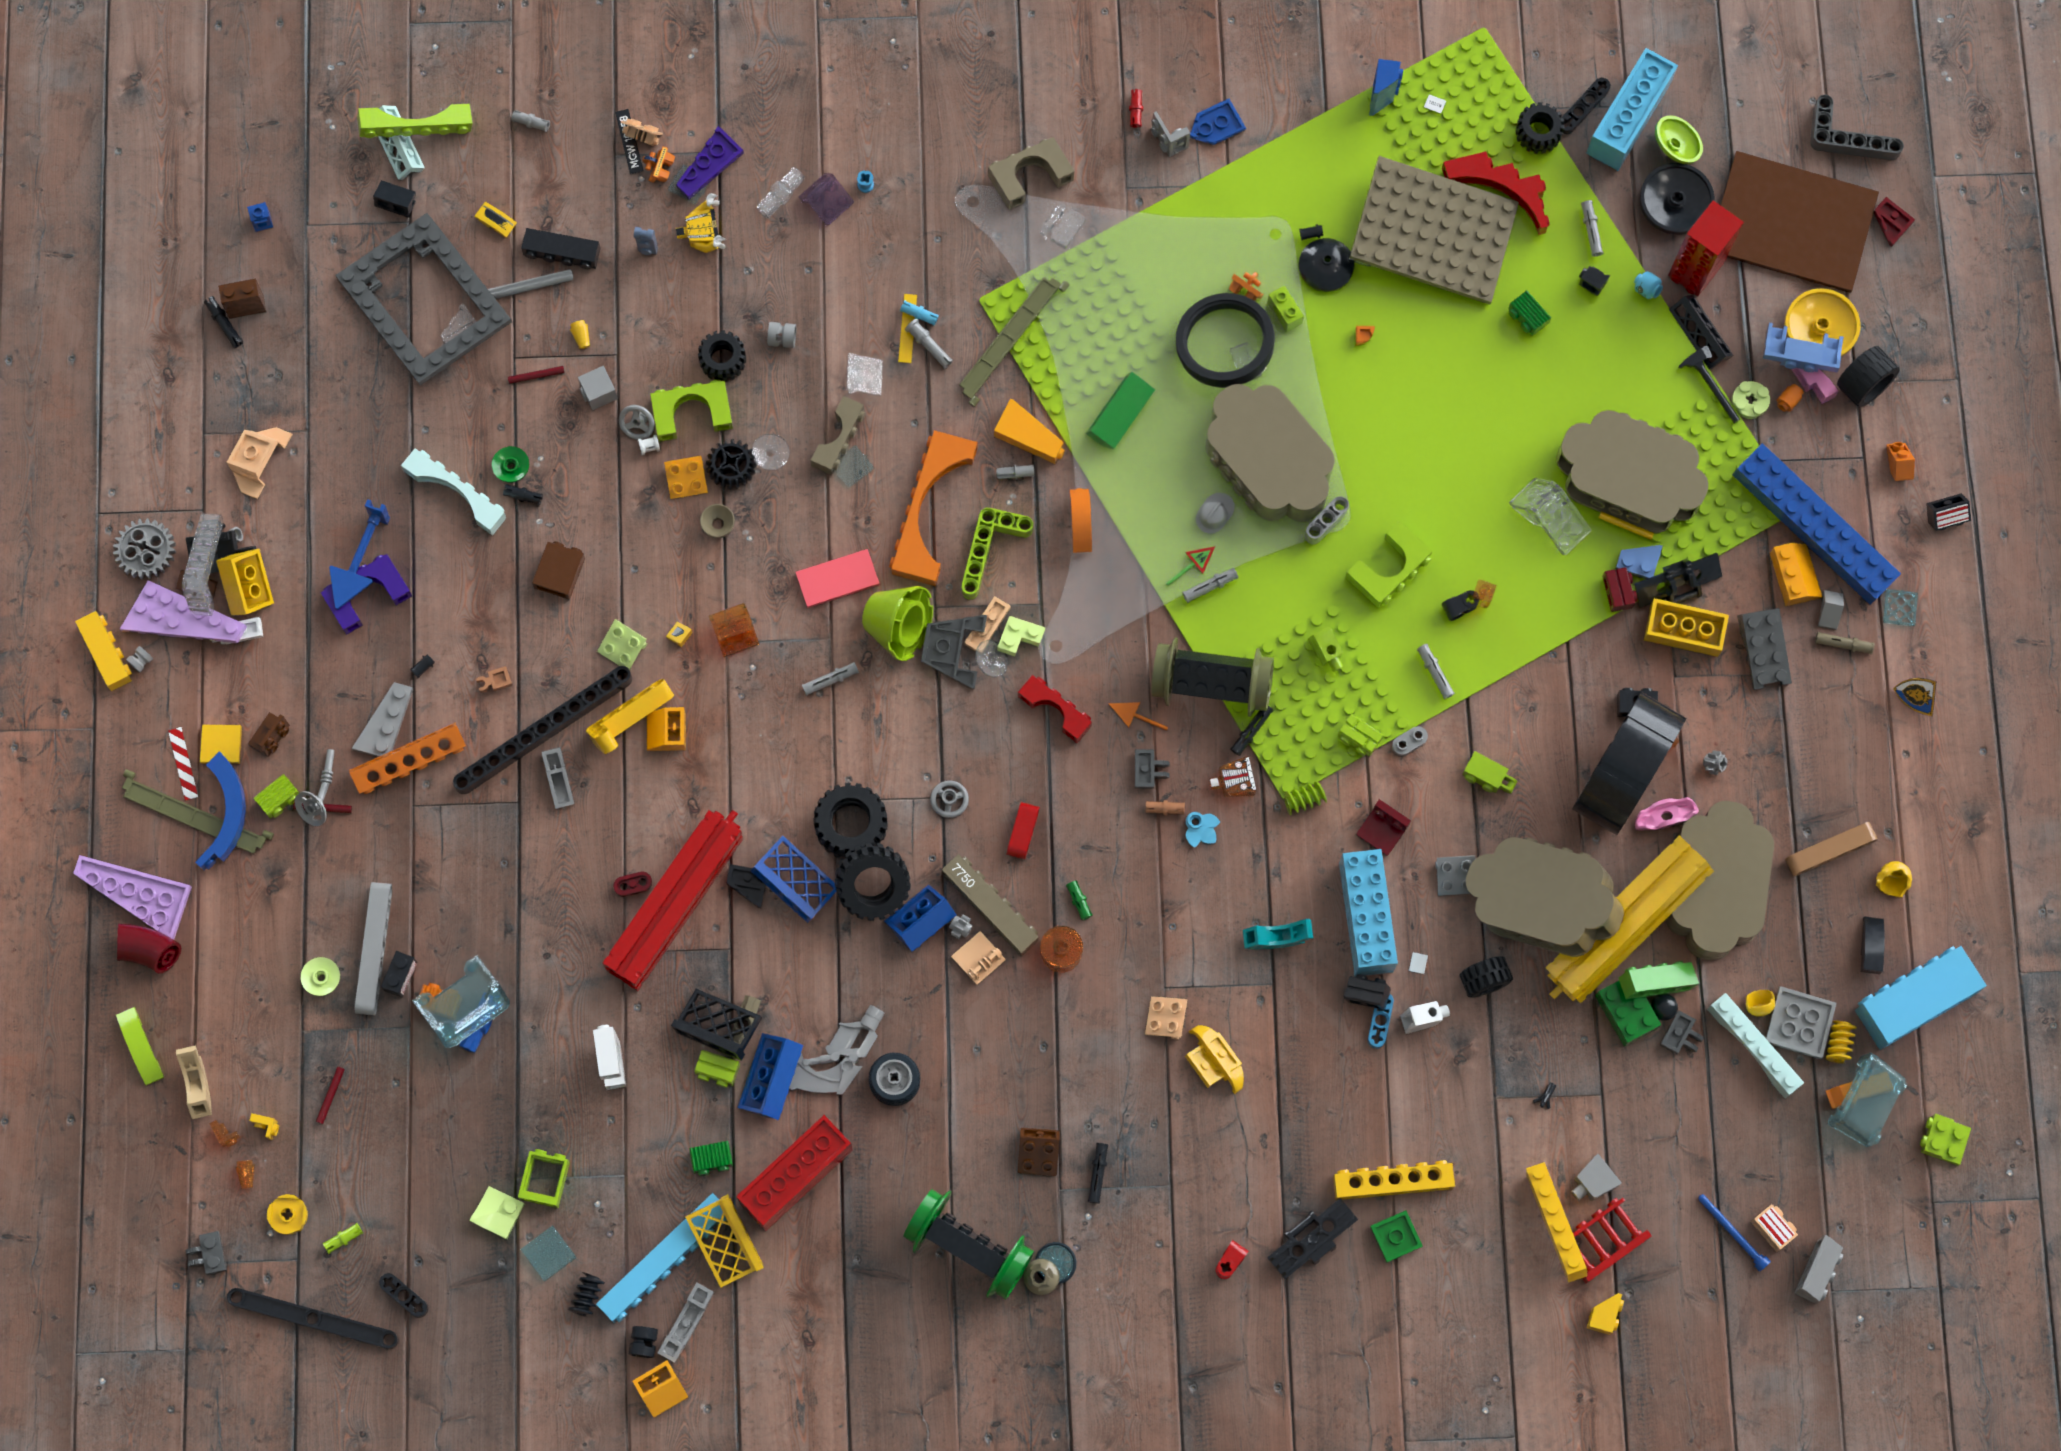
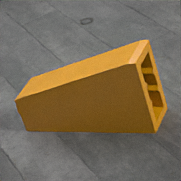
M1010 398L994 430V437L1056 464L1058 459H1062L1065 452L1063 441Z

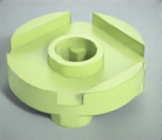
M1744 381L1735 389L1731 401L1741 417L1754 419L1767 411L1770 404L1769 390L1758 382ZM1752 396L1757 402L1749 404V400L1746 397Z

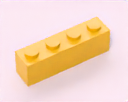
M94 611L76 620L75 622L107 687L113 691L131 682L132 680L129 676L132 674L128 664H123L121 659L124 658V655L119 647H115L113 642L116 639L111 631H107L105 626L108 623L103 615L99 616Z

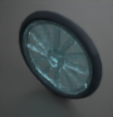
M1048 1243L1036 1255L1035 1260L1047 1259L1057 1266L1060 1274L1058 1284L1068 1281L1075 1273L1076 1256L1072 1249L1063 1243ZM1038 1271L1039 1277L1045 1280V1274L1042 1271Z

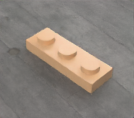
M994 596L983 615H987L985 632L971 631L964 645L981 654L1011 606Z

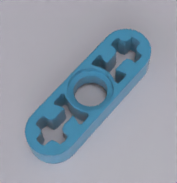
M1391 994L1387 999L1390 1004L1387 1003L1384 1011H1377V1008L1373 1010L1368 1044L1375 1049L1381 1048L1386 1041L1394 1003ZM1378 1015L1386 1018V1023L1382 1026L1375 1022V1018ZM1373 1027L1378 1030H1385L1384 1032L1380 1031L1379 1038L1382 1041H1379L1378 1044H1375V1041L1371 1039V1037H1375L1377 1030H1373Z

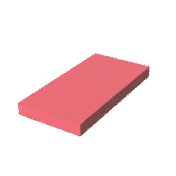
M868 549L795 572L807 608L880 585Z

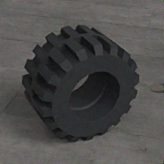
M1538 102L1537 106L1533 103L1530 105V108L1526 107L1521 112L1515 132L1517 141H1521L1520 145L1522 147L1526 146L1528 152L1533 150L1534 154H1538V151L1544 154L1546 150L1550 152L1553 150V147L1556 148L1564 130V118H1561L1562 114L1560 111L1556 112V107L1553 106L1551 108L1548 103L1542 105V102ZM1535 122L1543 123L1549 128L1550 132L1538 134L1531 129L1530 125Z
M721 330V333L714 331L712 336L710 334L706 335L707 340L702 339V346L698 348V358L703 373L705 375L708 374L710 379L715 377V380L723 379L725 382H727L728 378L731 380L735 379L734 375L739 376L741 370L745 368L744 363H746L745 348L742 340L740 341L737 335L733 336V333L730 331L726 334L725 330ZM721 349H726L733 353L732 358L725 363L713 361L711 359L712 355Z
M1503 956L1480 961L1467 967L1459 974L1467 996L1472 998L1499 990L1510 984L1513 980L1509 966Z

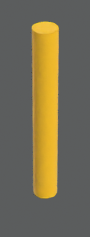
M1601 511L1599 519L1651 540L1654 535L1653 532Z

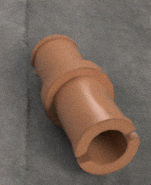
M1164 800V802L1146 801V813H1163L1165 816L1167 814L1184 815L1185 802L1174 803L1168 802V800Z

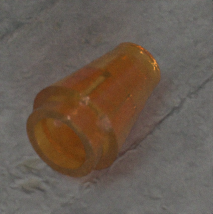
M252 1160L237 1161L235 1169L241 1189L253 1188L255 1164H253Z

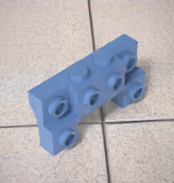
M1773 323L1768 324L1763 359L1778 361L1780 365L1786 368H1799L1806 372H1818V369L1838 372L1844 337L1840 336L1839 339L1828 338L1829 334H1824L1822 344L1786 338L1788 326L1780 329L1772 327Z

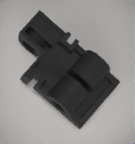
M235 530L186 537L191 572L197 575L219 572L216 560L257 549L256 546L238 549Z

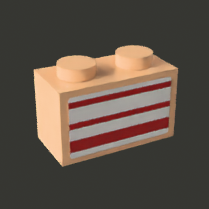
M1771 1204L1756 1216L1751 1223L1771 1247L1778 1252L1798 1234L1796 1233V1227L1790 1221L1787 1222L1783 1218V1212L1777 1206L1774 1207Z

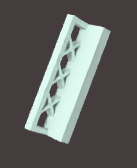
M382 105L379 108L385 113L401 118L396 106ZM378 136L398 180H403L409 173L421 172L425 168L410 136L389 137V141L384 136ZM394 146H395L396 149H397V155H396V157H395L394 154H393V147H394ZM401 162L404 163L406 168L403 172L400 169Z

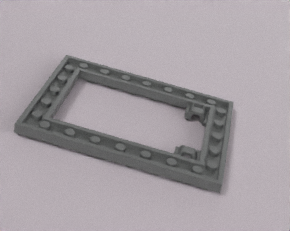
M428 213L335 275L419 385H422L512 323L508 314ZM412 247L415 248L422 258L434 252L484 315L482 319L425 358L420 355L373 294L383 286L374 273Z

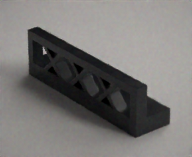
M1694 295L1684 296L1669 308L1697 351L1703 348L1698 343L1700 335L1705 337L1706 346H1708L1709 350L1714 351L1718 356L1712 363L1709 359L1704 361L1709 370L1713 369L1723 360H1729L1734 356ZM1682 304L1686 309L1685 317L1680 316L1676 310ZM1689 320L1695 322V332L1689 330Z

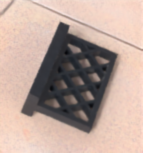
M695 989L678 1020L674 1019L671 1026L677 1034L742 1061L745 1056L743 1051L762 1017L711 994ZM698 996L705 998L706 1003L699 1006L695 1005ZM717 1003L721 1004L722 1010L712 1013L710 1006ZM708 1008L709 1015L699 1018L697 1011ZM733 1010L737 1011L738 1017L728 1020L726 1013ZM695 1013L696 1020L691 1022L684 1021L687 1015ZM724 1015L725 1022L715 1025L714 1018ZM754 1018L752 1025L744 1027V1019ZM711 1019L712 1027L703 1029L701 1023ZM740 1021L742 1029L732 1032L730 1025ZM727 1026L729 1033L719 1036L717 1030ZM743 1033L744 1039L741 1044L734 1042L733 1037Z

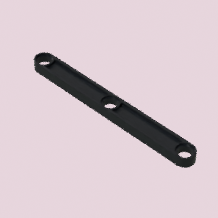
M233 1288L227 1294L228 1302L234 1307L381 1348L393 1349L399 1341L397 1334L391 1330L244 1289ZM235 1292L242 1294V1299L238 1303H234L231 1299L232 1294ZM311 1313L318 1315V1321L315 1324L308 1323L307 1318ZM388 1334H392L395 1338L392 1345L384 1344V1337Z

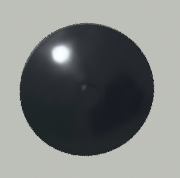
M1669 163L1654 169L1645 179L1640 191L1641 210L1648 222L1660 231L1675 235L1687 234L1713 200L1715 201L1714 190L1708 178L1695 167L1682 163Z

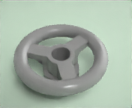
M629 405L619 415L621 430L632 439H646L654 431V418L642 406ZM629 411H633L632 420L625 424V415ZM633 427L640 428L645 433L635 434L629 429Z
M949 780L939 783L933 789L930 802L933 810L938 815L945 818H954L966 810L969 796L963 785ZM953 786L959 789L960 792L956 793L953 789L943 791L942 788ZM937 794L942 797V801L946 804L945 811L941 810L937 805ZM952 796L953 799L951 801L946 800V797ZM963 798L961 807L951 812L952 804L957 799Z

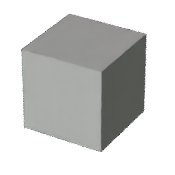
M604 366L578 377L581 387L579 388L585 402L588 401L592 410L618 399L615 388Z

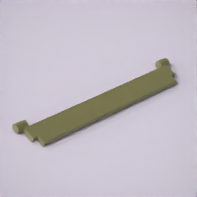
M1043 277L962 380L959 386L964 389L962 394L971 399L969 404L972 407H975L980 401L975 396L1056 291L1059 289L1065 292L1070 286L1067 281L1064 280L1061 284L1054 278H1051L1049 281Z
M127 769L124 771L123 776L127 778L122 787L126 790L124 798L217 838L224 822L223 819L133 780L136 773ZM243 828L236 847L254 854L257 848H263L266 839L272 840L274 833L264 830L262 836Z

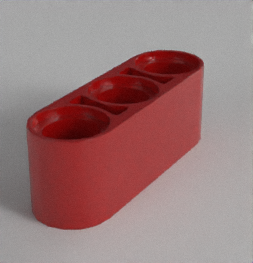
M1023 802L1020 803L1006 855L1026 859L1040 807Z

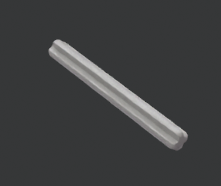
M569 269L488 290L497 299L573 280V274Z

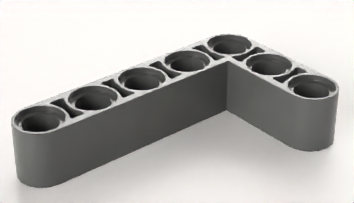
M1826 94L1819 96L1813 108L1810 139L1811 147L1814 150L1884 160H1896L1900 156L1904 144L1898 138L1831 129L1833 99ZM1820 104H1825L1827 108L1822 107ZM1818 121L1825 122V125L1820 124ZM1817 137L1822 138L1824 141L1817 140ZM1835 140H1840L1842 144L1836 143ZM1853 142L1859 143L1860 146L1854 145ZM1872 145H1877L1879 149L1873 148ZM1890 147L1896 148L1897 151H1892Z

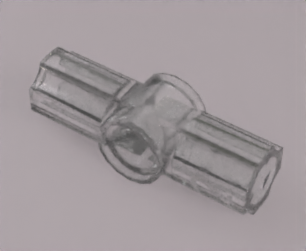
M792 167L780 181H776L771 186L768 195L756 206L760 214L770 218L781 205H785L791 199L794 190L805 180V176L797 168Z

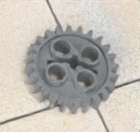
M148 518L145 523L141 519L138 520V524L131 521L132 527L129 528L125 525L126 531H119L121 538L115 537V540L119 543L113 545L117 550L113 552L114 556L117 557L115 561L117 564H120L121 570L125 569L124 572L127 575L131 573L133 578L138 574L141 580L144 578V575L151 579L152 573L158 577L157 571L160 570L164 573L163 567H170L168 560L174 561L173 556H171V554L176 553L175 549L172 548L176 546V543L171 541L174 537L172 534H169L170 530L168 528L164 529L163 523L158 525L156 520L152 524ZM143 534L141 540H135L138 535ZM161 540L160 545L153 546L155 541ZM135 551L136 555L129 558V553ZM153 557V562L147 564L146 560Z

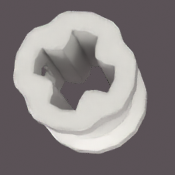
M657 435L644 440L638 439L642 455L650 451H660Z

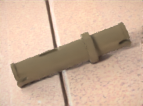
M1817 632L1815 644L1848 649L1853 653L1858 651L1871 655L1875 645L1874 642L1861 641L1856 637L1851 639Z

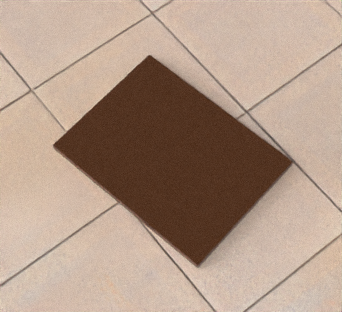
M1736 151L1721 206L1744 223L1727 258L1851 293L1879 191Z

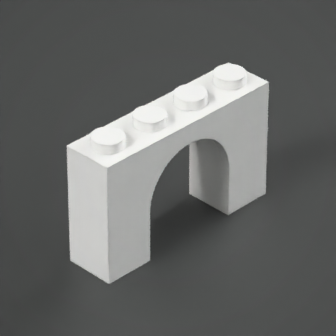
M609 1025L598 1026L597 1029L593 1030L599 1076L601 1080H604L607 1090L626 1087L620 1040L613 1027H609Z

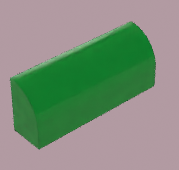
M1130 372L1126 374L1085 434L1100 445L1109 449H1115L1156 389L1135 373Z

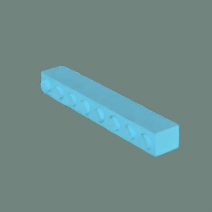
M712 1193L693 1212L719 1199ZM720 1205L712 1208L709 1216L721 1219L723 1211ZM698 1215L691 1220L694 1226L703 1228L706 1218ZM685 1219L596 1303L613 1323L616 1321L621 1322L627 1316L626 1312L631 1307L634 1309L642 1302L641 1297L645 1293L650 1294L657 1287L655 1284L660 1279L665 1280L671 1274L670 1270L675 1265L678 1267L685 1261L686 1258L684 1256L689 1251L693 1253L699 1247L687 1220ZM708 1219L705 1229L715 1232L714 1228L719 1222ZM704 1232L703 1235H702L701 1240H702L704 1237H705L706 1239L709 1238V1237L711 1236V1234H708V1233H705V1232Z

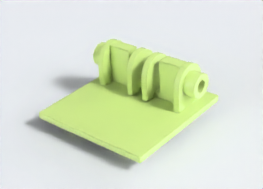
M615 619L597 652L617 665L626 666L630 670L641 649L646 647L647 639Z

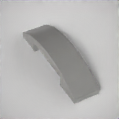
M696 1282L673 1328L661 1345L658 1354L674 1363L677 1361L714 1294L712 1290Z

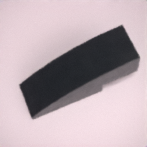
M1864 916L1860 972L1880 975L1884 967V919Z

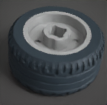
M895 1052L879 1057L869 1071L871 1092L877 1100L886 1105L899 1106L908 1103L915 1097L920 1087V1072L916 1063L907 1055ZM898 1077V1081H891V1078Z

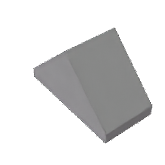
M1824 590L1818 627L1837 630L1844 608L1842 593Z

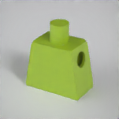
M1330 626L1308 638L1322 665L1329 663L1333 672L1343 667L1339 659L1343 651Z

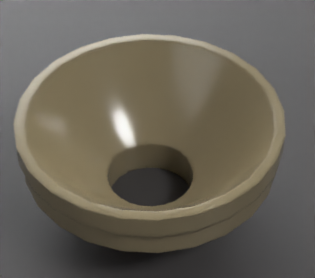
M723 504L708 506L700 517L702 530L712 538L727 536L733 530L735 523L733 512ZM719 519L724 522L721 529L713 527L715 520Z
M1036 1259L1026 1267L1023 1279L1026 1287L1032 1293L1046 1295L1056 1289L1060 1280V1274L1057 1266L1050 1260ZM1038 1271H1042L1045 1274V1280L1042 1283H1037L1034 1279V1274Z

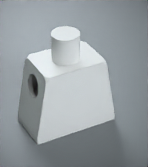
M1435 1001L1409 1007L1400 1017L1405 1033L1409 1034L1436 1026L1444 1017L1450 1016V1011L1447 1005L1439 1007L1438 1002Z

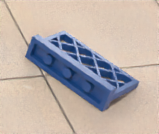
M784 836L751 869V872L807 923L837 892L835 883ZM782 842L788 847V854H778V846ZM799 857L803 862V867L793 868L792 858ZM767 858H775L776 868H769L763 862ZM779 858H789V868H779ZM813 870L817 874V880L807 881L806 871ZM780 871H790V881H783L780 878ZM793 871H803L804 881H794ZM794 884H804L805 894H797L794 891ZM807 884H817L818 894H808ZM821 884H828L833 890L829 894H821ZM808 897H818L819 906L816 909L809 905Z

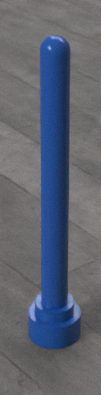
M1705 1195L1698 1197L1702 1205L1754 1260V1267L1759 1272L1762 1271L1771 1262L1767 1256L1764 1257L1762 1254L1759 1255Z

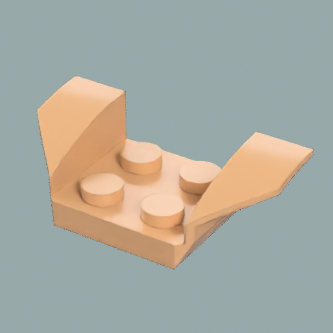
M277 427L260 432L243 431L227 460V464L233 471L242 493L258 499L265 486L259 479L276 446L286 448L293 435L292 433Z

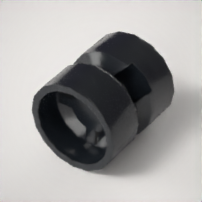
M633 1326L631 1338L634 1341L630 1343L629 1355L654 1358L656 1346L653 1345V1342L657 1341L658 1329Z

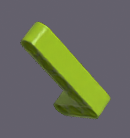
M984 508L981 510L962 582V595L964 598L972 600L979 594L994 531L1027 538L1033 533V521L1030 517L994 508ZM987 515L993 518L989 522L983 519ZM1003 520H1009L1011 524L1005 526L1001 522ZM1022 524H1027L1030 526V528L1027 530H1023L1020 528V526ZM981 533H986L988 537L986 539H981L979 535ZM976 551H982L984 555L981 557H977L974 555V553ZM977 568L980 572L978 574H971L970 570ZM967 586H973L975 590L973 592H967L965 588Z

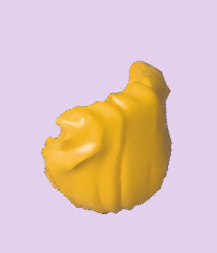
M1899 861L1886 863L1877 874L1876 886L1888 896L1903 897L1905 892L1911 888L1912 875L1909 867Z

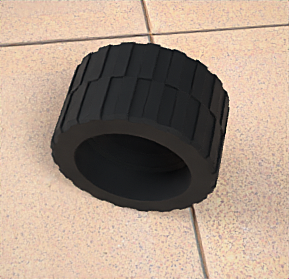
M1874 346L1863 352L1845 369L1838 379L1837 386L1857 407H1863L1876 399L1889 387L1897 377L1900 367L1879 346Z

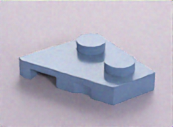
M1655 545L1621 550L1615 570L1626 567L1628 573L1631 572L1634 576L1643 579L1651 578L1654 576L1663 546Z

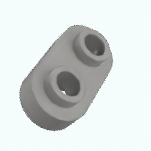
M1417 726L1398 736L1392 743L1393 752L1397 756H1406L1423 746L1428 738L1427 731ZM1420 733L1422 737L1416 738L1415 734ZM1399 743H1404L1406 747H1399Z

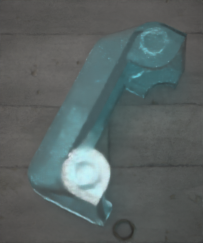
M478 955L466 962L464 966L466 975L435 997L430 993H422L412 1001L446 1048L454 1047L504 1012L510 1005V1000L501 985Z
M1867 1053L1860 1057L1857 1063L1860 1067L1856 1070L1857 1075L1842 1104L1837 1107L1838 1111L1835 1116L1831 1115L1827 1122L1831 1127L1866 1147H1870L1873 1144L1876 1145L1880 1141L1882 1136L1880 1132L1899 1094H1902L1907 1087V1083H1905L1906 1078L1873 1053Z

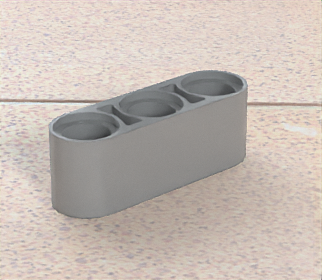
M1338 496L1334 498L1307 526L1305 539L1308 543H1319L1346 515L1349 503L1345 497ZM1341 504L1344 509L1337 510L1335 505ZM1328 517L1332 522L1325 523L1322 519ZM1314 530L1317 531L1319 535L1312 536L1309 532Z

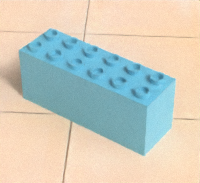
M1645 48L1593 134L1586 154L1619 171L1669 88L1678 65Z
M1382 849L1343 853L1339 862L1354 975L1356 977L1357 974L1366 976L1393 973L1398 960Z
M1953 946L1944 951L1939 957L1935 956L1927 961L1923 967L1920 965L1907 974V977L1905 975L1899 977L1890 984L1891 987L1887 984L1874 993L1875 996L1870 994L1858 1003L1859 1007L1855 1012L1879 1050H1882L1976 995L1987 985L1962 946L1956 949Z

